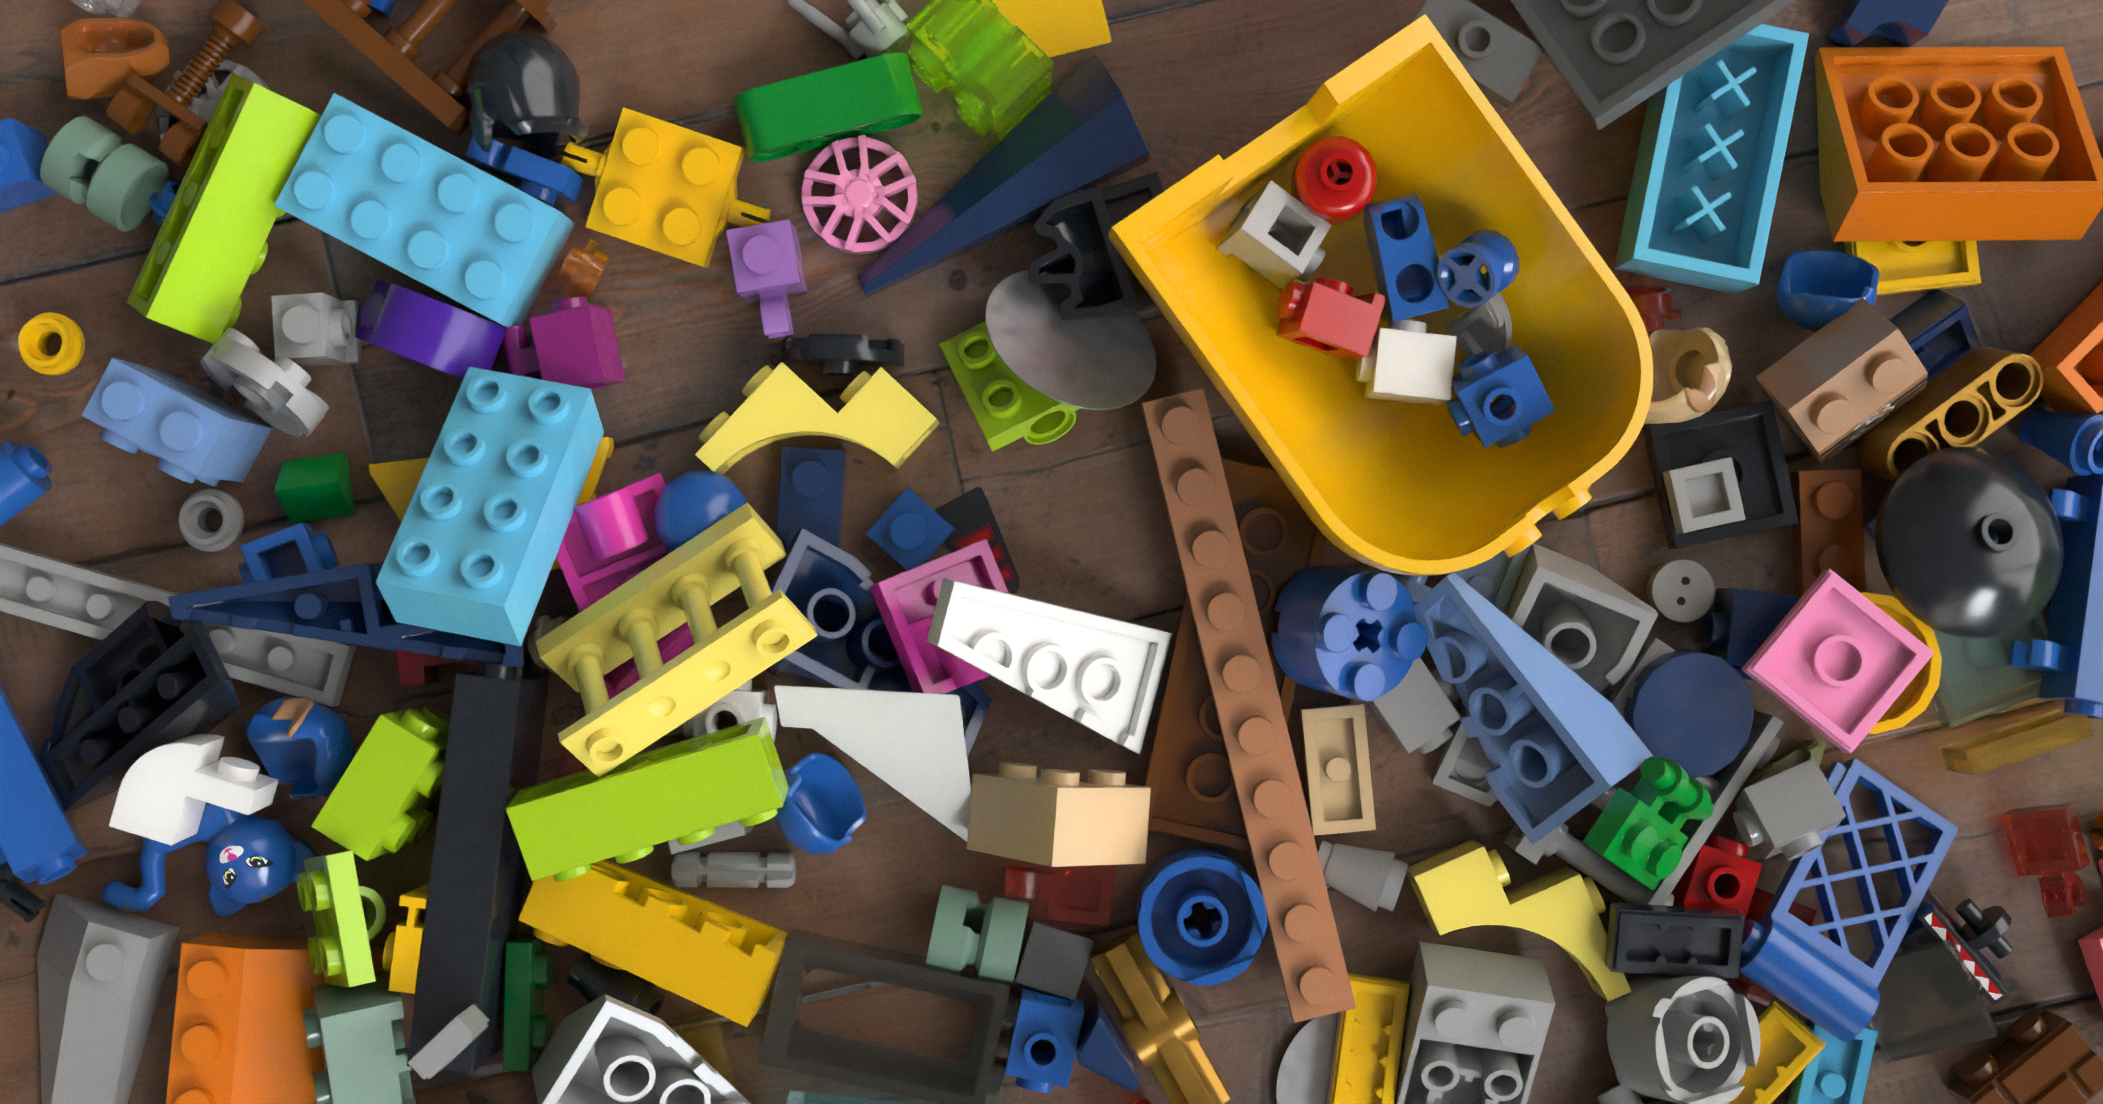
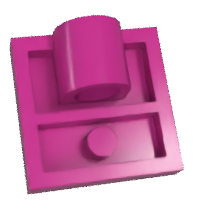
M660 472L575 506L556 558L579 612L669 554L666 545L661 542L656 533L653 512L657 499L665 486Z
M987 539L869 586L912 691L915 693L945 694L990 676L927 641L943 578L1009 593Z

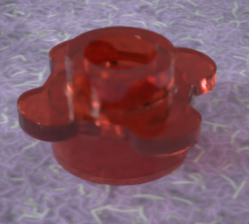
M1632 286L1624 288L1636 306L1646 331L1664 329L1665 320H1675L1682 317V310L1672 308L1671 288L1663 286Z

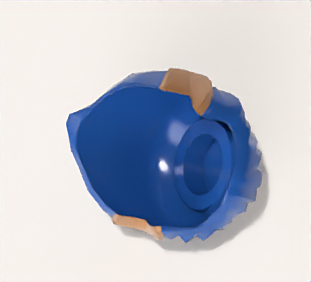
M283 696L279 699L270 700L252 718L244 721V732L247 739L256 751L267 773L271 778L279 780L278 785L293 786L292 790L288 793L292 799H305L308 796L317 799L321 795L328 797L354 758L355 746L346 722L335 710L320 705L311 698Z

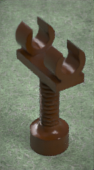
M218 0L207 14V18L213 25V35L209 34V40H205V45L202 44L200 46L202 50H197L198 55L194 54V60H190V65L185 66L187 70H182L183 75L178 76L179 80L174 81L175 85H171V90L163 93L132 73L126 81L127 87L120 90L114 96L107 108L106 116L131 134H136L147 124L155 106L177 119L179 122L173 125L163 137L159 151L184 169L189 167L208 126L205 120L189 110V102L193 103V97L196 98L198 96L196 92L200 93L202 91L200 87L204 88V82L208 83V77L211 78L213 76L211 72L215 73L217 71L215 67L219 68V62L223 63V57L226 58L228 56L226 52L230 53L232 51L230 47L234 48L237 45H244L251 48L265 29V26L258 19L232 0Z

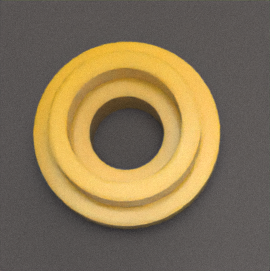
M47 312L36 315L22 327L18 337V347L24 362L34 371L46 375H62L74 369L81 361L85 351V338L80 326L73 319L59 313ZM59 334L62 339V346L60 351L52 356L48 352L47 343L51 336Z

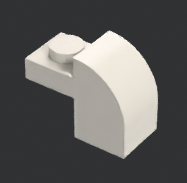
M213 734L192 735L150 750L136 760L122 780L109 826L168 845H174L197 834L206 802L250 815L272 804L279 780L258 774L259 765L248 760L235 757H221L220 761H218L224 736Z

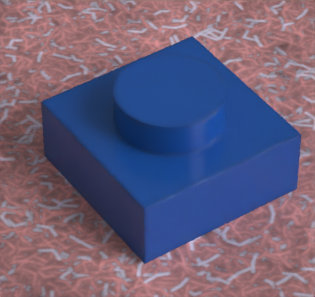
M907 487L866 535L908 571L927 563L953 534L956 528L917 493Z

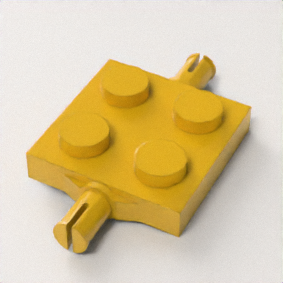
M624 107L613 141L603 154L569 142L564 152L587 159V162L584 163L562 156L561 165L596 178V194L585 227L705 268L709 267L718 237L728 227L729 223L740 227L764 224L746 218V214L767 221L770 220L771 209H765L737 199V176L746 152L744 148Z

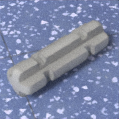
M679 852L673 856L671 866L672 881L676 887H698V885H701V882H707V887L758 888L760 883H767V888H788L794 884L796 878V860L791 852H769L767 857H761L760 852H710L707 857H702L701 852Z

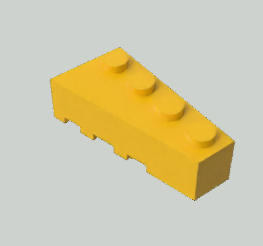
M608 860L592 863L590 871L571 880L556 882L553 875L535 880L518 919L534 927L532 934L545 942L558 946H568V944H571L590 953L591 958L600 964L618 970H626L662 989L671 991L745 1027L749 1025L763 1005L791 936L790 933Z

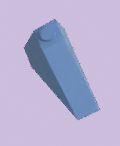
M1454 572L1444 577L1414 606L1416 621L1425 628L1427 633L1426 645L1438 672L1444 681L1454 684L1467 715L1460 718L1468 738L1478 737L1489 761L1491 769L1484 774L1493 794L1533 845L1640 767L1645 759L1653 756L1611 702Z

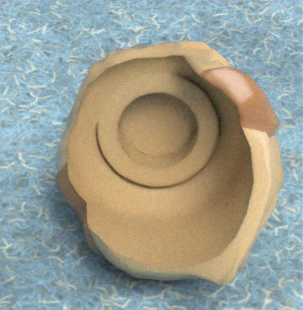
M1697 327L1683 331L1679 329H1652L1649 332L1648 338L1653 359V391L1644 425L1683 422L1700 417L1705 412L1710 411L1725 393L1731 378L1732 363L1728 346L1725 345V339L1712 329L1706 327Z

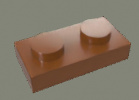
M1861 469L1790 472L1791 489L1799 523L1793 524L1795 595L1803 596L1826 569H1831L1858 592H1866Z

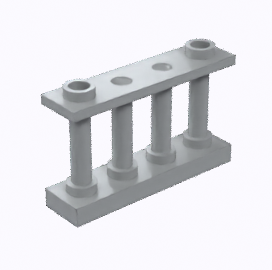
M1647 636L1630 671L1615 685L1610 683L1601 695L1611 702L1624 718L1627 697H1632L1633 690L1638 684L1635 679L1642 669L1663 654L1675 652V650L1659 639ZM1754 711L1749 739L1735 760L1712 776L1695 778L1708 789L1714 805V811L1706 820H1686L1680 832L1689 839L1682 848L1681 860L1674 872L1668 877L1661 879L1654 891L1568 833L1569 826L1565 823L1534 845L1517 823H1515L1503 843L1535 865L1542 855L1550 857L1552 854H1555L1625 900L1627 904L1672 906L1674 895L1671 892L1754 767L1756 769L1762 768L1776 752L1780 742L1776 734L1784 722L1774 715ZM1611 787L1591 803L1604 810L1617 789Z

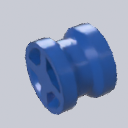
M1488 229L1475 231L1460 244L1455 245L1442 255L1437 266V278L1442 291L1451 301L1463 307H1479L1494 297L1496 293L1501 292L1514 282L1519 272V257L1514 245L1501 233ZM1483 265L1485 266L1487 271L1484 274H1482L1480 270Z

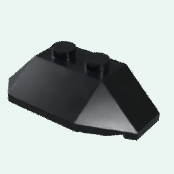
M147 601L71 667L55 711L52 738L45 739L39 755L64 811L78 809L118 791L125 774L142 755L157 747L185 737L208 734L240 707L231 679L204 624L193 620L173 619L169 606L159 601Z

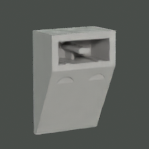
M1419 941L1409 980L1410 987L1394 1104H1527L1556 1004L1543 959Z

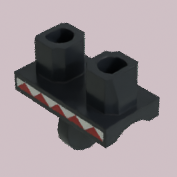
M1928 888L1899 947L1915 964L1940 947H1943L1953 960L1930 974V977L1939 994L1952 1009L1976 1000L1983 994L1992 1005L2009 996L2008 990L1999 981L2002 976L2001 970L1983 951V948L1987 947L1997 959L2007 956L2012 951L2013 947L2002 936L2011 924V916L2001 906H1992L1981 911L1971 899H1966L1955 908L1956 912L1966 922L1962 926L1933 891Z

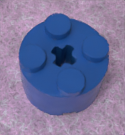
M1314 566L1303 570L1292 578L1278 597L1274 611L1281 613L1278 622V633L1272 632V648L1279 666L1294 682L1315 690L1368 702L1374 701L1388 693L1402 681L1412 666L1413 661L1419 658L1425 651L1427 633L1425 628L1416 621L1415 603L1410 593L1391 575L1344 566Z
M1207 848L1179 850L1157 862L1140 883L1135 905L1137 927L1146 953L1152 962L1164 972L1190 984L1209 986L1233 979L1246 970L1253 961L1265 936L1267 911L1264 899L1257 885L1247 871L1233 858L1224 852ZM1203 902L1206 909L1216 908V911L1208 914L1209 925L1205 928L1198 929L1193 920L1183 922L1184 918L1192 914L1191 905L1194 903Z

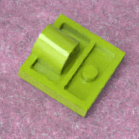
M986 321L939 344L992 452L1022 437L1029 444L1041 445L1050 443L1065 435L1075 424V411L1081 408L1053 400L1036 391L1015 375L995 350L987 331Z
M353 850L303 859L305 872L297 874L296 883L302 910L304 912L312 910L317 936L308 937L307 944L314 975L323 974L325 985L353 987L375 982L369 940L373 939L382 930L386 921V906L382 897L373 889L359 886ZM362 902L364 903L365 908L367 910L366 920L364 917Z

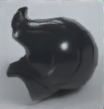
M511 31L499 34L486 41L472 56L467 70L468 95L472 104L469 111V129L478 145L482 148V151L490 152L492 138L496 140H523L533 143L536 147L537 156L551 161L558 152L560 133L567 134L574 144L582 142L588 136L589 127L581 125L580 118L578 117L580 78L573 63L559 46L535 34Z

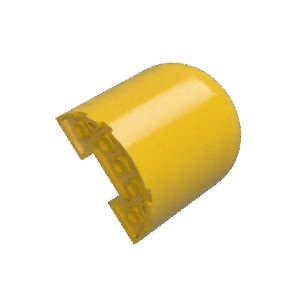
M1426 14L1324 82L1306 105L1227 159L1223 160L1218 154L1115 224L1108 233L1111 243L1311 521L1336 547L1358 561L1374 568L1402 575H1441L1476 566L1491 559L1503 550L1509 558L1518 554L1542 536L1535 526V523L1552 511L1557 519L1561 520L1575 512L1592 498L1586 488L1606 474L1623 458L1635 442L1645 422L1653 391V359L1649 338L1636 306ZM1343 136L1359 142L1367 149L1377 167L1378 183L1373 197L1367 205L1411 193L1418 195L1425 212L1429 232L1433 234L1439 261L1443 254L1455 245L1460 244L1475 231L1488 229L1497 231L1507 237L1516 248L1519 257V272L1514 282L1500 292L1507 304L1512 321L1510 347L1516 344L1529 356L1556 412L1531 424V433L1520 441L1505 447H1497L1496 443L1485 448L1473 432L1464 437L1461 435L1445 403L1439 406L1364 398L1365 382L1356 381L1357 359L1341 361L1276 336L1281 317L1277 316V304L1283 289L1273 284L1233 253L1225 256L1217 250V247L1245 202L1270 180L1291 195L1290 178L1301 154L1310 144L1324 137ZM1327 171V176L1329 180L1331 179L1332 174L1330 171ZM1337 181L1335 184L1342 185L1345 182ZM1363 210L1356 218L1344 224L1332 225L1319 245L1326 254L1318 268L1305 282H1301L1297 278L1293 280L1304 285L1316 282L1317 277L1334 279L1353 288L1352 297L1374 292L1379 293L1372 257L1364 230ZM1483 265L1480 269L1482 274L1487 272ZM1447 297L1449 308L1404 320L1426 323V333L1451 336L1445 327L1471 308L1459 306ZM1380 318L1376 331L1379 328L1388 329L1389 321ZM1457 343L1453 377L1460 374L1457 367L1468 359ZM1452 390L1450 400L1455 398Z

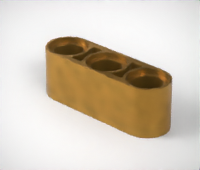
M1979 347L1970 351L1930 380L1924 391L1859 438L1856 449L1859 464L1866 472L1893 481L1904 468L1930 453L1952 447H1974L2035 401L2043 387V373L2040 365L2033 357L2022 353L1991 347ZM2002 369L2003 378L2000 385L1996 388V377ZM1952 405L1953 415L1950 422L1945 426V414ZM1902 441V454L1894 464L1893 453Z

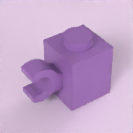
M789 219L726 230L737 294L747 303L760 301L764 334L769 339L794 336L788 296L808 292L798 231Z

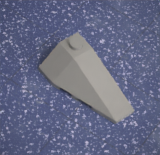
M1535 543L1529 549L1505 611V615L1598 693H1601L1610 683L1615 685L1630 671L1658 616L1655 609L1593 567ZM1463 704L1458 713L1461 718L1467 715ZM1459 719L1452 727L1451 732L1453 735L1445 744L1431 778L1432 784L1490 807L1497 800L1484 774L1491 769V766L1478 737L1468 738Z
M59 893L55 895L37 954L42 1104L128 1103L180 929L179 927Z
M603 995L564 1017L532 1068L538 1104H751L662 1019L608 995Z

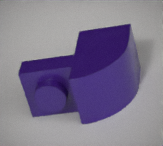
M377 279L372 294L367 298L362 307L361 323L355 338L464 379L469 367L485 370L492 369L507 328L425 295Z

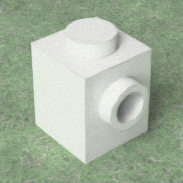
M1389 321L1388 329L1379 328L1375 332L1368 356L1359 358L1356 362V381L1365 382L1364 398L1439 406L1449 401L1457 336L1426 333L1427 324L1419 321Z

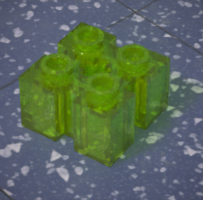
M931 0L906 25L909 39L912 41L908 53L915 61L912 65L913 70L936 93H939L944 87L948 91L951 90L955 94L953 96L955 101L959 104L956 112L980 137H983L989 131L1001 142L1053 91V79L1051 78L1053 75V61L1017 25L1014 27L998 11V6L992 0Z

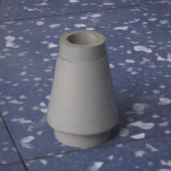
M1322 840L1318 855L1325 883L1376 912L1377 907L1393 912L1409 864L1394 859L1396 852L1338 843L1332 844Z

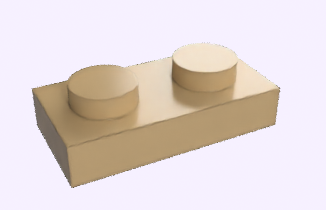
M1354 703L1300 708L1299 717L1308 813L1313 835L1376 830L1364 704Z

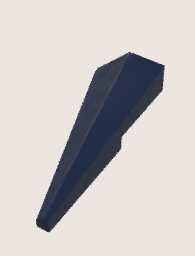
M1096 54L1080 65L858 277L867 298L1034 220L1035 215L1046 210L1055 199L1095 187L1148 162L1150 150L1124 95Z
M384 561L168 597L173 619L193 620L236 628L289 634L298 637L435 655L458 660L501 664L507 667L524 665L523 642L521 646L396 622L376 584Z

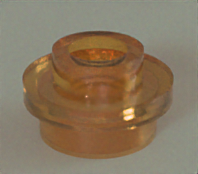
M589 239L585 249L574 244L572 245L557 276V279L568 283L563 293L564 296L572 298L576 294L580 297H586L589 301L610 258V255L596 249L598 242Z

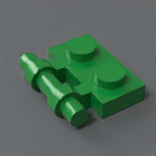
M1651 756L1643 761L1640 767L1642 777L1631 793L1626 792L1620 787L1617 789L1583 840V843L1652 891L1655 890L1661 879L1668 877L1674 872L1681 860L1682 848L1689 839L1680 832L1686 820H1706L1714 811L1710 793L1697 779L1688 777L1687 772L1674 760L1668 758L1661 759L1657 756Z

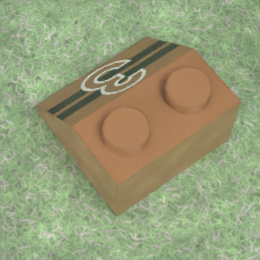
M1861 298L1847 312L1833 319L1755 378L1814 460L1821 466L1924 391L1927 385L1928 372L1900 330L1865 299Z

